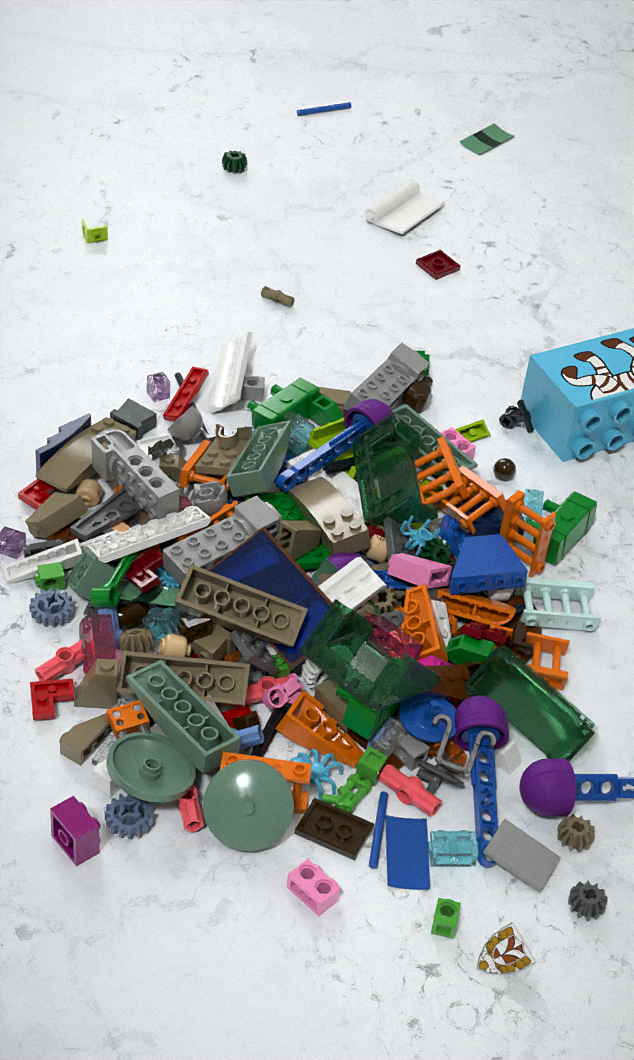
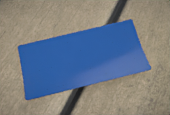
M385 815L387 885L401 889H430L427 819L400 818Z

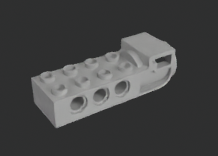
M401 343L390 353L387 360L350 394L343 408L348 411L363 400L377 399L392 409L405 396L409 386L419 381L429 362L418 352Z
M109 428L91 438L92 466L106 482L116 479L118 484L127 490L128 495L137 501L139 507L148 513L151 520L165 518L169 513H179V488L124 431ZM103 442L107 444V450L101 445Z
M255 496L236 505L232 516L163 549V567L182 586L191 564L205 570L210 569L262 527H265L277 540L280 522L282 521L281 515L268 502L264 503L258 496ZM263 540L253 549H251L248 553H246L244 556L256 550H259L267 546L268 544L265 540Z

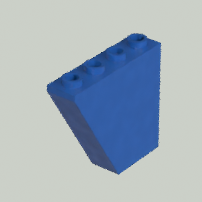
M501 534L465 537L451 576L449 593L450 595L525 587L528 570Z

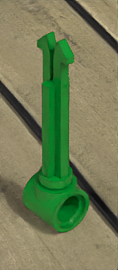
M142 550L123 556L108 582L92 589L91 603L93 607L105 608L118 605L119 592L117 587L137 554L141 553Z

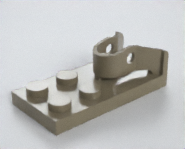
M216 424V438L195 465V472L227 476L251 438L252 427L236 428L232 435L227 436L224 435V426Z

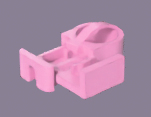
M295 673L288 675L289 679L283 684L274 685L264 692L263 702L267 708L277 709L286 702L293 705L301 694L300 690L304 688L302 682L298 683V676ZM271 691L276 692L274 695L270 697ZM279 697L278 705H274L271 701Z

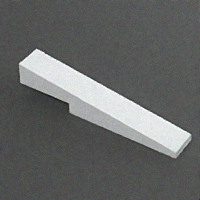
M117 530L82 543L75 539L2 566L6 581L10 584L33 578L34 574H37V565L61 562L63 570L74 567L87 548V545L92 544L96 539L109 538Z

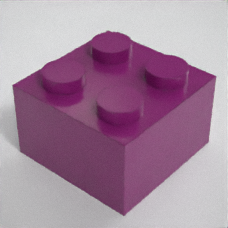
M73 795L50 808L51 836L76 867L100 853L101 839L99 837V829H101L97 818L91 817L83 802H79Z

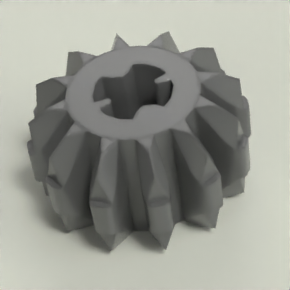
M589 880L585 884L579 881L576 886L571 888L568 904L571 906V912H577L578 918L584 916L587 921L590 917L597 920L599 915H603L606 910L608 897L605 896V889H598V883L591 885Z

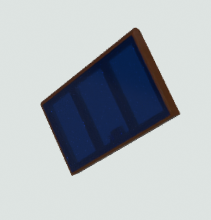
M262 527L208 569L210 572L308 609L293 648L267 641L291 670L350 624V621L265 527Z

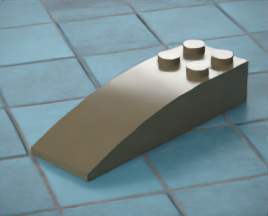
M105 417L83 430L60 448L40 468L35 477L66 493L82 483L83 480L97 473L92 466V437L97 436L105 429L112 428L124 431L135 442L136 431L114 421L112 418ZM103 442L101 445L107 450V444Z
M322 476L297 485L287 491L306 520L322 530L320 540L331 555L355 553L371 547L367 526L345 497Z
M192 564L175 600V609L198 618L208 615L213 624L233 631L235 629L240 633L246 632L252 637L292 648L308 611L307 608Z
M131 651L122 652L116 691L119 699L139 700L127 682L126 676L162 660L203 701L215 702L216 706H245L250 664Z

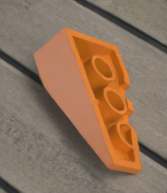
M422 584L406 590L403 610L405 613L404 622L401 623L402 635L398 643L401 660L411 666L412 662L432 655L446 662L449 661L427 585Z
M303 690L275 729L294 743L309 749L314 748L323 755L328 753L334 754L335 760L354 768L364 752L347 733H343L337 727L338 722L335 718H330L324 712L325 707L322 703Z

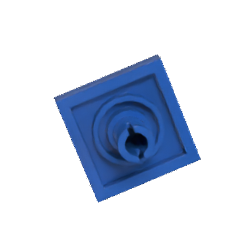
M450 514L443 517L439 536L441 539L446 540V544L451 546L450 550L458 558L465 537L470 536L460 528L456 518H453Z

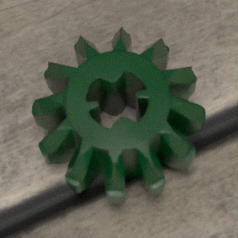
M236 150L224 152L222 158L223 169L233 173L245 171L248 161L246 154Z
M432 538L425 541V546L420 547L423 553L419 556L423 557V559L446 565L452 562L449 558L453 555L452 552H449L451 546L446 544L444 539Z

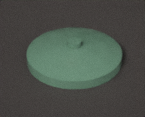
M136 732L118 738L110 747L106 760L109 776L120 789L135 798L149 802H170L183 797L191 789L196 775L195 765L172 741L165 736L154 733Z
M239 760L220 769L209 782L203 799V813L209 830L221 843L239 851H258L276 843L289 828L294 812V797L286 778L275 767L259 760Z

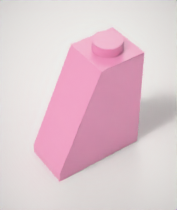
M400 553L391 555L387 574L417 586L426 584L429 589L447 586L452 566Z

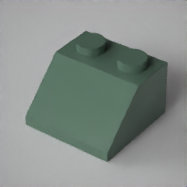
M86 548L65 582L75 593L91 601L92 589L108 582L115 568L108 562L103 563L99 561Z

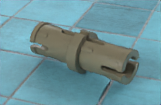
M264 286L261 290V296L269 298L275 303L279 302L289 307H292L295 298L282 293L281 290H274L267 286Z

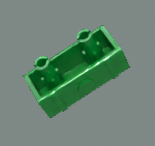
M301 377L285 388L277 384L273 385L270 394L274 396L261 404L253 400L247 404V411L252 412V425L256 429L258 426L291 420L292 430L301 422L310 418L311 402L319 397V387Z
M573 491L561 505L549 499L544 502L542 510L556 513L555 527L552 530L545 558L546 562L556 565L565 557V554L589 531V528L594 524L597 508L595 500ZM531 519L526 520V523L537 530L540 529V524ZM534 537L533 543L536 544L537 538Z
M394 657L378 671L364 662L358 674L369 679V681L357 692L344 683H341L335 694L348 701L342 723L366 739L377 733L380 727L399 710L403 700L414 694L415 690H411L406 671L411 665L398 657Z

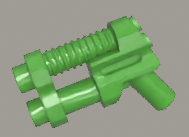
M358 773L351 774L347 778V783L338 788L337 796L322 794L321 801L335 804V807L352 813L365 794L371 791L372 783L368 779L361 780L362 778ZM353 788L358 789L356 793L351 792Z

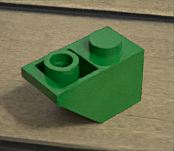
M324 394L311 402L310 419L320 426L344 418L337 403Z
M463 634L451 638L446 651L449 660L454 665L464 664L469 661L487 662L492 657L495 644L485 639H478Z

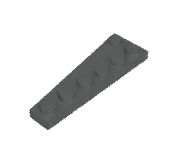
M170 479L178 487V483ZM123 487L72 525L70 530L72 534L86 542L143 509L139 507L133 497L131 498L128 495L127 490Z

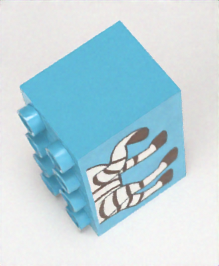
M634 328L530 355L521 400H524L526 409L530 412L533 428L562 462L575 458L585 459L593 453L607 449L616 450L621 445L634 442Z

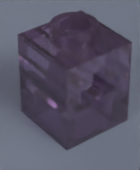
M163 371L147 375V393L153 402L170 398V380Z
M4 526L0 531V554L18 559L23 552L22 545H26V533Z

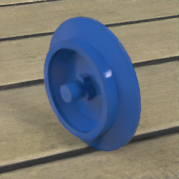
M416 693L408 696L401 703L399 719L405 730L412 736L426 742H441L446 724L443 721H438L436 726H431L433 719L439 714L449 716L452 721L451 731L447 740L456 734L454 723L456 709L447 700L439 698V696L434 694Z

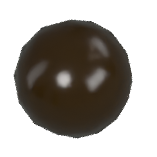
M501 458L494 464V475L499 480H510L516 473V465L509 458Z

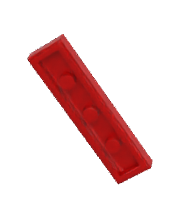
M192 366L163 414L164 420L175 422L185 413L208 377V369Z

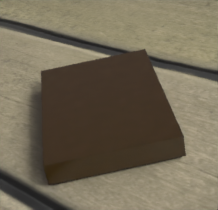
M314 798L295 828L294 834L355 861L374 829V823Z

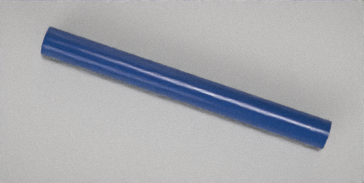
M351 102L300 109L297 110V116L351 108L352 105Z
M385 791L380 792L369 860V867L372 869L378 867L389 795Z

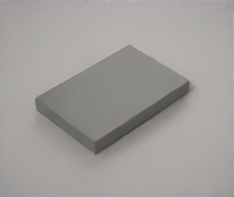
M505 818L483 851V854L538 892L543 889L561 858Z

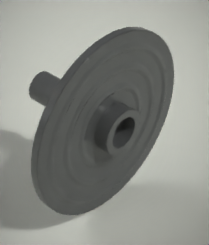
M420 759L416 760L420 765L435 772L433 775L419 768L416 776L430 782L426 790L433 795L442 776L458 784H464L463 781L448 773V770L443 768V766H438V764L434 766Z

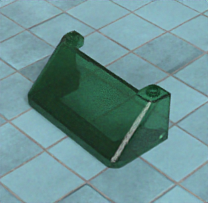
M395 412L357 436L352 444L364 520L373 525L384 524L383 520L388 516L398 524H403L405 520L408 522L411 515L414 516L411 523H425L428 519L432 521L438 517L437 509L434 505L422 503L413 454L422 448V433Z
M335 599L302 648L303 654L363 705L373 711L382 710L432 689L441 678L433 670L427 668L407 653L403 655L404 658L402 659L394 657L389 659L368 642L374 629L372 623L337 599Z
M504 644L497 646L464 684L467 687L466 692L472 697L487 696L498 702L505 710L508 721L544 752L547 759H567L570 762L598 729V726Z

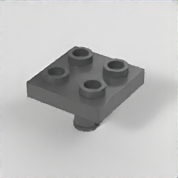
M235 629L229 635L243 655L236 663L250 664V666L253 664L272 675L279 670L274 663L275 658L266 652V646L259 639L255 641L246 632L240 633Z

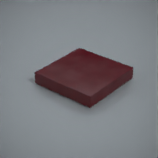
M442 250L416 259L415 263L435 280L455 273L461 268L460 264Z

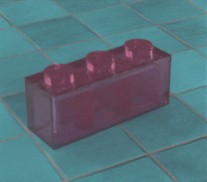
M367 613L358 630L388 654L398 657L406 663L415 664L424 647L423 644L382 615Z
M87 614L79 624V632L82 634L83 639L81 652L85 658L83 665L84 674H87L97 658L116 660L111 614Z

